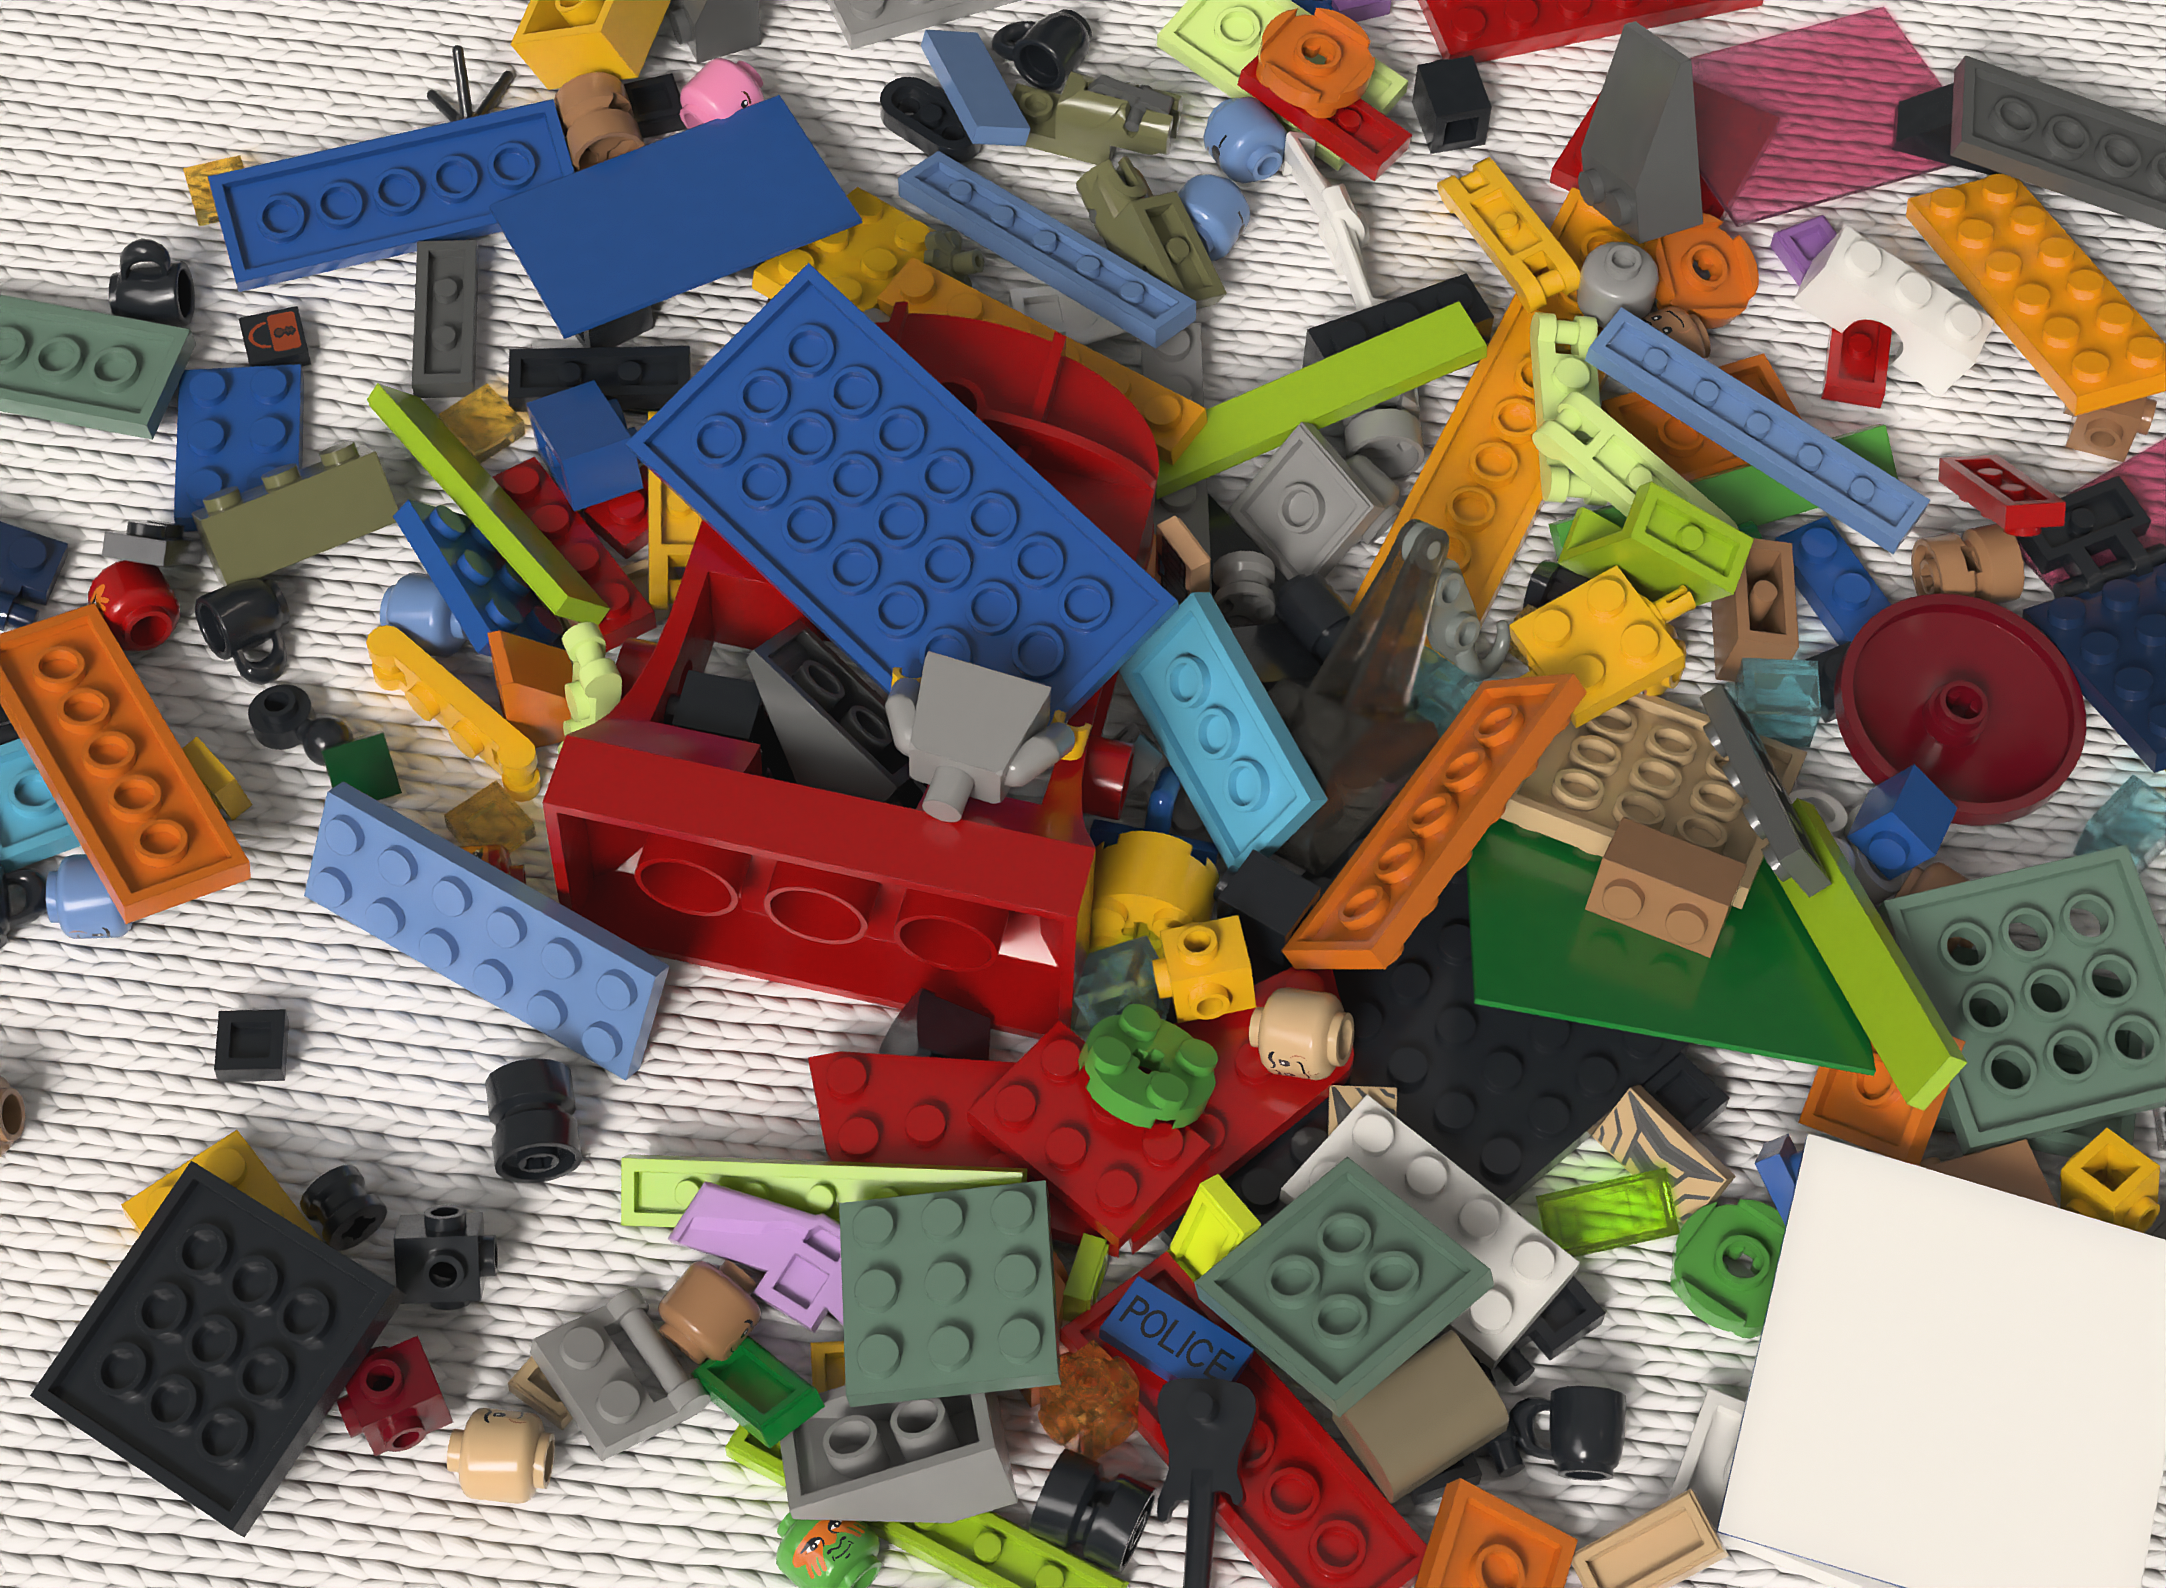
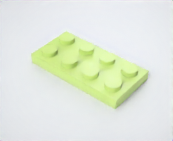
M1188 0L1157 34V47L1231 98L1253 97L1237 84L1241 70L1258 55L1261 39L1267 25L1276 16L1288 10L1298 8L1296 16L1311 14L1291 0ZM1319 54L1314 58L1304 56L1315 64H1325L1326 58ZM1375 58V67L1369 86L1361 99L1386 116L1407 92L1408 80ZM1267 107L1271 111V113L1276 117V119L1281 123V125L1286 129L1287 133L1289 131L1304 133L1302 130L1294 126L1285 118H1283L1275 111ZM1316 141L1314 155L1339 171L1346 161Z

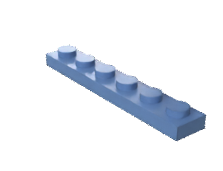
M937 151L898 177L900 197L1155 349L1196 321L1195 300L940 151Z
M1622 307L1588 349L1585 358L1586 362L1893 555L1924 514L1930 502V499Z

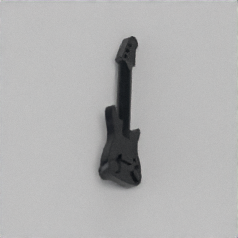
M1181 1378L1164 1384L1158 1396L1157 1409L1161 1431L1169 1450V1471L1158 1498L1157 1517L1160 1522L1168 1524L1171 1522L1172 1514L1180 1503L1188 1502L1183 1588H1211L1217 1494L1228 1493L1231 1495L1232 1502L1239 1507H1242L1247 1501L1240 1476L1242 1457L1255 1432L1259 1416V1400L1250 1388L1241 1383L1223 1379Z

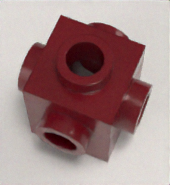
M418 1335L391 1347L379 1346L370 1349L345 1387L348 1394L336 1400L350 1437L353 1438L364 1433L374 1456L387 1451L400 1452L410 1449L419 1444L426 1434L454 1423Z

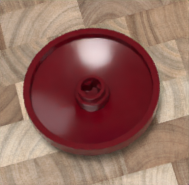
M1939 593L1910 597L1896 602L1881 610L1863 625L1842 658L1836 675L1834 707L1838 727L1846 747L1861 770L1877 786L1915 764L1958 808L1951 822L1952 824L1969 826L1996 825L2019 819L2034 812L2059 791L2076 767L2083 750L2087 729L2085 703L2079 683L2068 662L2057 647L2034 625L2014 612L1986 600L1959 594Z

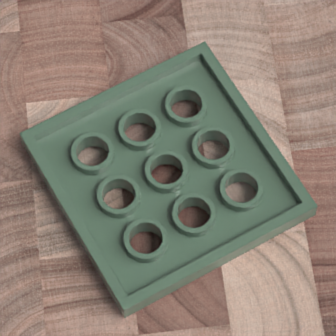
M2127 844L1884 900L1878 907L1877 912L1953 1037L1966 1041L1962 1054L1968 1063L1951 1080L1944 1098L1963 1155L2166 1106V946ZM2073 909H2084L2091 912L2099 921L2100 935L2088 937L2078 933L2070 922V911ZM2023 923L2033 928L2039 937V949L2036 951H2025L2018 948L2010 939L2009 925ZM1961 937L1973 943L1979 955L1978 964L1966 966L1956 962L1948 952V939ZM2106 969L2116 974L2122 983V996L2110 998L2101 994L2093 984V970ZM2043 983L2053 987L2061 997V1011L2046 1012L2040 1009L2031 997V986ZM1985 998L1994 1003L2000 1012V1025L1986 1027L1976 1022L1969 1010L1970 1000ZM2129 1030L2136 1033L2144 1042L2145 1057L2142 1059H2131L2124 1056L2118 1050L2115 1043L2116 1031ZM2065 1044L2078 1050L2084 1060L2083 1073L2069 1074L2060 1069L2053 1057L2054 1046ZM2005 1059L2013 1062L2022 1073V1087L2008 1089L1998 1084L1991 1072L1992 1061Z

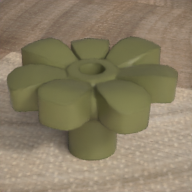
M942 230L929 232L925 237L927 250L924 252V263L972 287V282L968 275L981 273L984 270L985 262L981 251L978 249L961 251L962 237L955 230L945 231L944 233Z

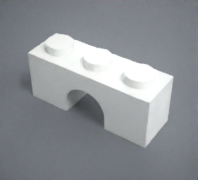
M1846 225L1812 260L1792 301L1840 333L1853 322L1864 319L1878 321L1889 326L1902 340L1891 365L1939 396L1976 363L1995 321Z

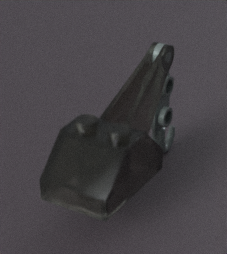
M1412 519L1400 529L1386 560L1315 677L1281 678L1268 692L1270 699L1328 798V801L1274 854L1317 877H1320L1392 802L1440 739L1433 721L1408 710L1426 634L1431 647L1451 661L1464 679L1474 682L1488 679L1495 674L1505 661L1510 648L1509 624L1505 620H1500L1496 625L1497 636L1494 646L1486 657L1481 660L1478 659L1475 651V642L1480 633V622L1458 563L1447 558L1449 536L1443 529L1420 519Z

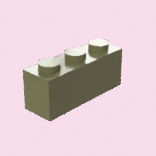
M354 441L342 442L319 453L321 462L298 470L296 463L287 464L261 476L263 485L240 493L239 488L234 486L206 496L203 499L205 508L194 511L191 515L218 581L223 586H227L243 580L257 579L396 523L393 516L399 509L376 451L365 445L356 447Z

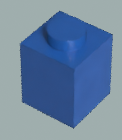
M1914 764L1869 790L1848 832L1847 838L1891 881L1936 856L1958 808Z

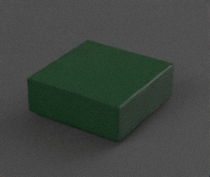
M382 730L320 748L332 788L341 782H345L377 801L402 793Z

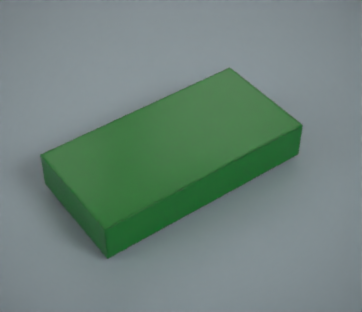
M747 1336L725 1361L708 1359L690 1374L693 1379L698 1378L699 1382L709 1393L714 1404L769 1449L825 1407L815 1387L750 1336Z

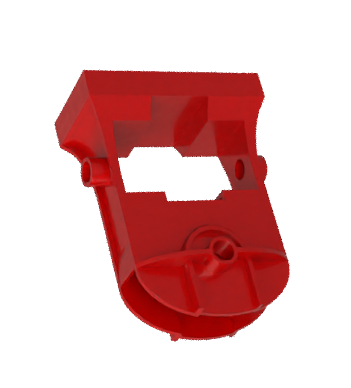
M895 302L889 322H876L875 324L1147 572L1154 540L1153 516L1159 476V456L1154 436L1147 422L1133 403L1102 376L1067 357L1066 336L1056 331L1051 342L1028 332L983 320L950 315L908 313V302ZM702 519L670 615L658 643L632 637L626 638L616 661V667L622 678L621 701L609 714L594 724L565 736L542 802L559 904L654 956L901 1010L920 988H925L935 992V996L991 1018V1029L1040 1040L1058 1021H1061L1074 1032L1088 978L1096 847L1086 830L1083 815L1085 813L1120 820L1129 789L1135 756L1134 743L1102 737L1117 684L1119 670L1068 720L1067 724L1073 727H1082L1085 723L1092 725L1081 758L1072 761L1060 759L1055 763L1042 804L1005 797L1000 803L992 804L969 797L961 819L957 822H945L930 816L923 810L922 804L930 786L929 784L917 808L911 809L763 777L760 744L664 724L670 695L672 693L681 694L688 670L705 672L714 642L754 650L798 619L824 643L825 641H832Z

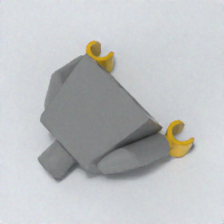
M931 651L927 652L922 677L920 678L905 677L902 675V668H893L891 691L885 703V710L896 749L909 757V776L916 781L930 785L922 804L923 810L930 816L945 822H957L961 819L969 797L992 804L1000 803L1004 800L1011 787L1025 786L1060 759L1072 761L1081 758L1092 725L1085 723L1082 727L1070 726L1064 723L1066 713L1056 710L1051 725L1047 727L1050 720L1051 687Z

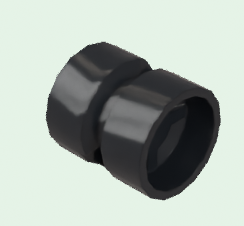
M526 1059L503 1065L491 1072L485 1081L490 1122L496 1128V1132L491 1138L496 1173L503 1179L517 1183H538L566 1176L577 1169L582 1162V1153L577 1120L572 1116L576 1111L571 1069L565 1064L551 1059Z
M1065 1448L1059 1455L1045 1481L1032 1514L1029 1532L1063 1548L1078 1542L1082 1544L1085 1558L1118 1573H1122L1131 1559L1147 1525L1156 1500L1157 1488L1124 1473H1119L1109 1479L1105 1477L1102 1463L1069 1448Z

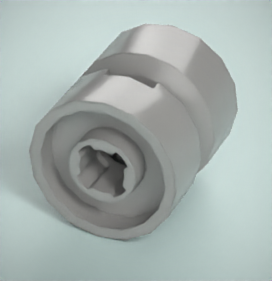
M1414 388L1342 419L1345 426L1346 460L1355 455H1364L1392 480L1404 478L1418 470L1424 462L1425 454L1422 425L1419 422L1418 388Z

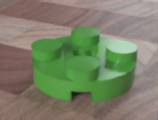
M1136 1003L1127 1005L1123 1009L1122 1014L1108 1016L1094 1025L1081 1050L1078 1062L1079 1070L1085 1066V1070L1090 1077L1086 1086L1088 1092L1106 1111L1127 1123L1145 1128H1152L1156 1119L1164 1121L1176 1120L1172 1127L1174 1129L1190 1125L1203 1113L1215 1088L1214 1068L1218 1062V1056L1214 1048L1207 1042L1194 1039L1181 1028L1161 1019L1158 1013L1151 1007ZM1142 1066L1148 1068L1152 1072L1148 1075L1142 1072L1138 1067Z
M1739 1199L1737 1205L1725 1204L1716 1207L1718 1202L1705 1205L1692 1214L1681 1228L1672 1253L1670 1285L1674 1293L1682 1299L1687 1308L1707 1324L1732 1332L1741 1338L1751 1339L1758 1337L1762 1332L1786 1226L1777 1209L1756 1200ZM1742 1254L1749 1256L1753 1259L1750 1270L1756 1276L1738 1278L1728 1272L1729 1266L1723 1261V1258L1728 1256L1731 1259L1737 1260Z

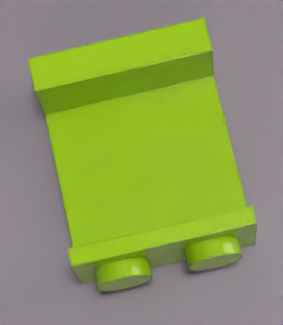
M1651 481L1638 487L1623 528L1585 507L1578 508L1557 563L1589 579L1617 565L1637 593L1646 597L1651 602L1684 585L1687 588V592L1690 591L1696 606L1734 595L1754 538Z

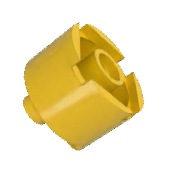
M1151 831L1119 834L1117 844L1104 848L1103 841L1096 847L1089 961L1099 968L1108 970L1124 967L1131 970L1154 973L1152 960L1164 958L1160 937L1161 930L1181 927L1191 922L1211 921L1215 905L1213 895L1219 882L1216 866L1208 857L1204 866L1200 861L1191 856L1192 845L1182 839L1163 833Z

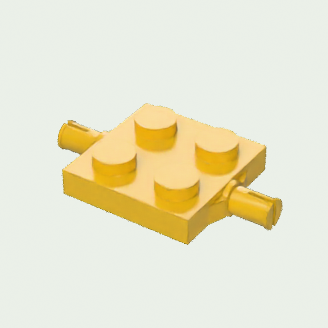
M1616 565L1509 625L1511 639L1526 658L1529 672L1518 678L1574 673L1587 692L1571 714V722L1578 728L1685 668L1684 653L1666 631L1665 624L1690 610H1694L1696 608L1694 598L1690 591L1687 592L1686 586L1681 585L1678 589L1651 602L1646 597L1637 593Z

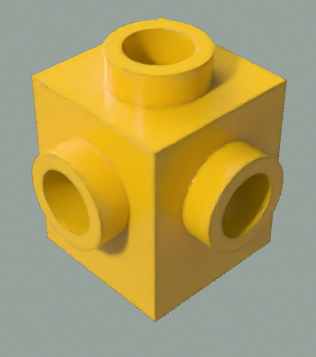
M1239 915L1206 922H1191L1181 927L1160 931L1164 958L1152 960V967L1159 1000L1172 997L1178 1023L1197 1019H1214L1223 1014L1257 1008L1251 964Z
M2106 1127L2085 1148L2076 1152L2061 1169L2059 1181L2061 1182L2060 1209L2145 1233L2152 1226L2160 1212V1205L2158 1204L2160 1165Z

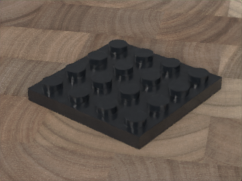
M191 1161L30 1396L229 1530L245 1538L406 1297V1294Z

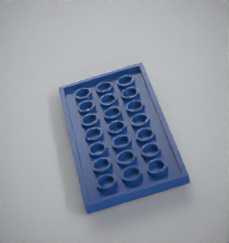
M809 263L626 442L629 450L888 695L891 691L893 668H902V675L905 677L920 678L922 677L927 652L931 651L1051 687L1050 720L1047 727L1051 725L1056 710L1066 713L1064 721L1066 723L1179 609L1178 600Z

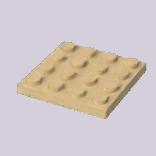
M1640 693L1578 728L1570 721L1568 726L1553 738L1538 759L1539 764L1536 770L1521 782L1505 804L1506 810L1500 817L1526 830L1541 833L1578 847L1586 853L1602 857L1622 817L1747 864L1732 905L1739 909L1743 908L1764 859L1761 849L1770 844L1767 838L1762 840L1756 834L1741 809L1742 806L1749 803L1747 796L1741 798L1723 772L1722 766L1730 760L1728 756L1725 758L1720 756L1703 730V726L1710 722L1709 716L1660 697ZM1758 734L1789 796L1801 772L1807 752Z

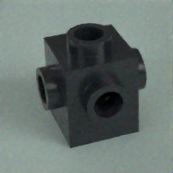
M440 1205L427 1209L424 1214L400 1215L393 1242L396 1287L406 1294L401 1304L429 1303L430 1307L434 1309L455 1310L468 1306L471 1301H481L486 1278L497 1276L498 1272L496 1235H484L483 1212H466L465 1208L461 1206Z

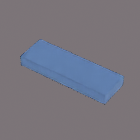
M925 30L921 48L973 144L1025 146L1031 128L979 34L976 32Z

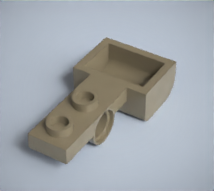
M1453 1330L1448 1331L1418 1350L1340 1418L1332 1413V1420L1390 1504L1401 1499L1505 1432L1509 1424L1508 1412L1500 1395Z

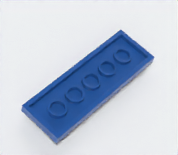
M551 99L208 176L237 290L242 292L416 252L417 241L468 240L502 232L490 211L489 205L575 172L555 103Z

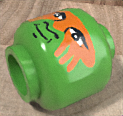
M789 1512L777 1528V1534L782 1540L776 1553V1565L798 1588H868L881 1570L882 1563L877 1559L881 1546L880 1539L864 1521L793 1519Z

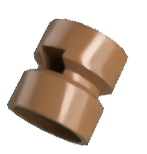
M605 72L580 75L565 83L555 94V107L564 137H566V145L575 172L645 146L637 121L634 118L625 86L616 76Z
M1996 523L1964 531L1962 538L1953 532L1921 538L1913 546L1911 569L1917 596L1939 593L1959 594L1979 598L1994 604H2001L2019 599L2023 592L2025 575L2020 546L2015 536L2004 533L2003 528Z

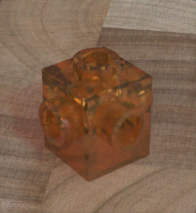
M1093 1339L1074 1354L1066 1352L1060 1355L1061 1385L1039 1387L1040 1410L1038 1411V1418L1045 1432L1055 1443L1096 1461L1109 1450L1119 1446L1138 1430L1140 1383L1133 1369L1120 1356L1111 1358Z

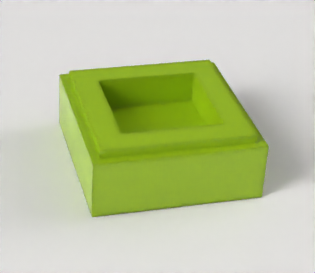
M1086 1233L1083 1234L1063 1293V1320L1071 1322L1080 1314L1086 1312L1087 1309L1090 1310L1091 1306L1097 1302L1108 1269L1109 1245L1106 1244V1239Z

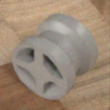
M1237 551L1220 557L1214 563L1213 582L1219 588L1218 592L1214 595V600L1225 620L1230 625H1259L1268 621L1274 615L1276 598L1273 591L1269 588L1274 583L1275 565L1264 554L1254 551Z

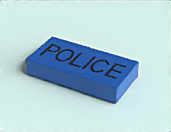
M1140 1276L1135 1279L1099 1329L1100 1339L1167 1382L1181 1378L1223 1379L1236 1382L1253 1358L1254 1349Z

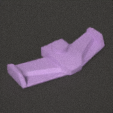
M704 1181L667 1239L673 1244L766 1272L753 1292L756 1297L813 1333L816 1332L828 1311L843 1325L840 1223L824 1213L814 1215Z

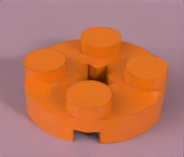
M1298 8L1285 11L1271 20L1264 30L1258 50L1256 76L1262 85L1270 88L1272 92L1284 101L1305 109L1311 116L1316 118H1330L1336 114L1337 109L1355 103L1366 92L1375 67V56L1372 58L1368 50L1370 39L1362 27L1355 21L1330 9L1316 8L1314 15L1304 14L1296 16ZM1319 54L1324 56L1326 61L1325 64H1315L1304 56L1314 58Z
M1702 213L1703 224L1650 240L1645 243L1643 250L1651 255L1658 267L1659 282L1655 295L1657 309L1660 310L1669 306L1681 308L1687 314H1695L1700 318L1706 329H1716L1728 325L1747 308L1749 299L1756 294L1759 285V275L1754 255L1743 238L1737 235L1732 239L1725 231L1718 228L1724 223L1723 221L1712 215ZM1694 260L1700 269L1709 271L1710 277L1707 280L1702 279L1693 268Z

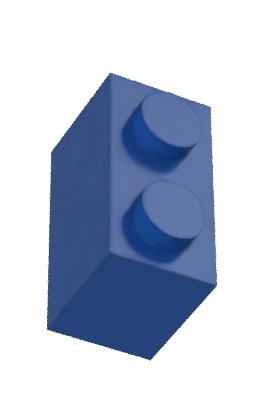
M595 380L526 403L538 453L574 512L644 488L638 466L642 462L626 445V442L637 432V429L635 427L627 429L626 420L619 402L616 398L607 400Z

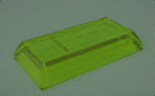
M1665 1167L1535 1196L1543 1234L1572 1257L1680 1233Z

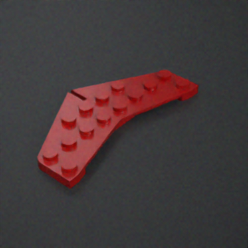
M1291 967L1254 985L1256 1007H1265L1268 998L1274 991L1286 987L1331 993L1341 1002L1332 969H1295ZM1256 1008L1223 1014L1214 1019H1197L1174 1023V1025L1187 1032L1194 1039L1207 1042L1214 1048L1218 1056V1062L1214 1068L1215 1088L1201 1116L1190 1125H1187L1211 1145L1210 1157L1129 1239L1132 1255L1187 1211L1200 1183L1216 1174H1219L1225 1181L1328 1098L1331 1085L1343 1086L1352 1072L1353 1046L1349 1059L1344 1066H1336L1335 1070L1327 1078L1312 1080L1273 1074L1262 1064L1258 1047H1252L1249 1041L1250 1020ZM845 1051L808 1057L828 1161L1021 1168L972 1127L967 1119V1111L1016 1062ZM1142 1066L1138 1067L1142 1072L1148 1075L1152 1072L1148 1068ZM1027 1173V1182L1037 1181ZM1049 1191L1052 1239L1078 1247L1084 1233L1106 1239ZM1107 1240L1106 1244L1109 1245L1108 1255L1119 1258V1249Z

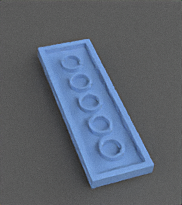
M341 782L327 791L304 893L305 897L625 1081L640 1069L669 970L668 964L349 784Z

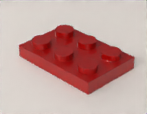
M1058 1021L967 1111L968 1123L1021 1168H1027V1173L1035 1180H1046L1048 1191L1117 1249H1120L1210 1157L1211 1145L1189 1126L1172 1129L1176 1120L1164 1121L1156 1119L1152 1128H1145L1127 1123L1102 1108L1092 1098L1086 1088L1090 1077L1085 1070V1066L1079 1070L1078 1059L1085 1041L1061 1021Z

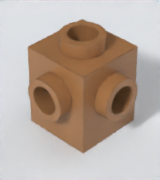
M2143 397L2074 416L2065 405L2063 414L2072 416L2065 447L2124 462L2136 433L2147 435L2154 417L2157 400Z

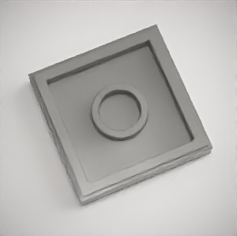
M1301 422L1228 508L1227 512L1257 547L1272 560L1279 571L1290 580L1299 574H1305L1306 576L1321 574L1326 578L1382 513L1385 507L1319 430L1311 423Z

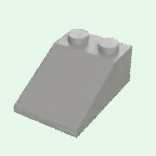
M844 1385L819 1393L825 1407L780 1441L788 1506L793 1519L952 1523L1018 1503L999 1401L995 1392L850 1407Z

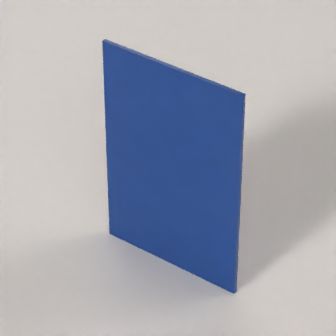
M780 95L740 109L728 118L714 119L489 205L490 211L564 339L862 223V218Z

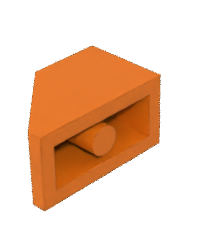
M501 630L487 633L503 718L534 744L535 748L564 741L563 722L571 719V713L565 696V684L572 682L573 667L566 650Z

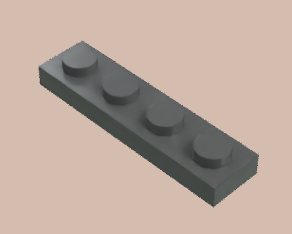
M1719 684L1699 697L1710 719V722L1703 726V730L1720 756L1723 758L1728 756L1730 760L1722 766V769L1741 798L1747 796L1749 803L1741 807L1747 821L1762 840L1767 838L1770 843L1761 849L1767 863L1782 882L1792 877L1810 898L1832 883L1751 719L1722 684Z

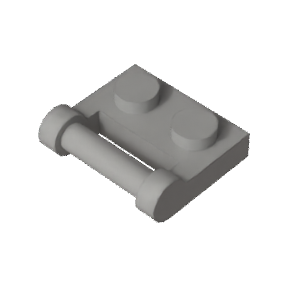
M637 1288L624 1290L614 1296L605 1306L534 1338L530 1350L531 1356L601 1461L692 1418L701 1412L711 1400L709 1393L699 1382L698 1378L690 1379L648 1317L649 1304ZM623 1330L625 1331L667 1393L666 1397L656 1402L652 1400L610 1336Z

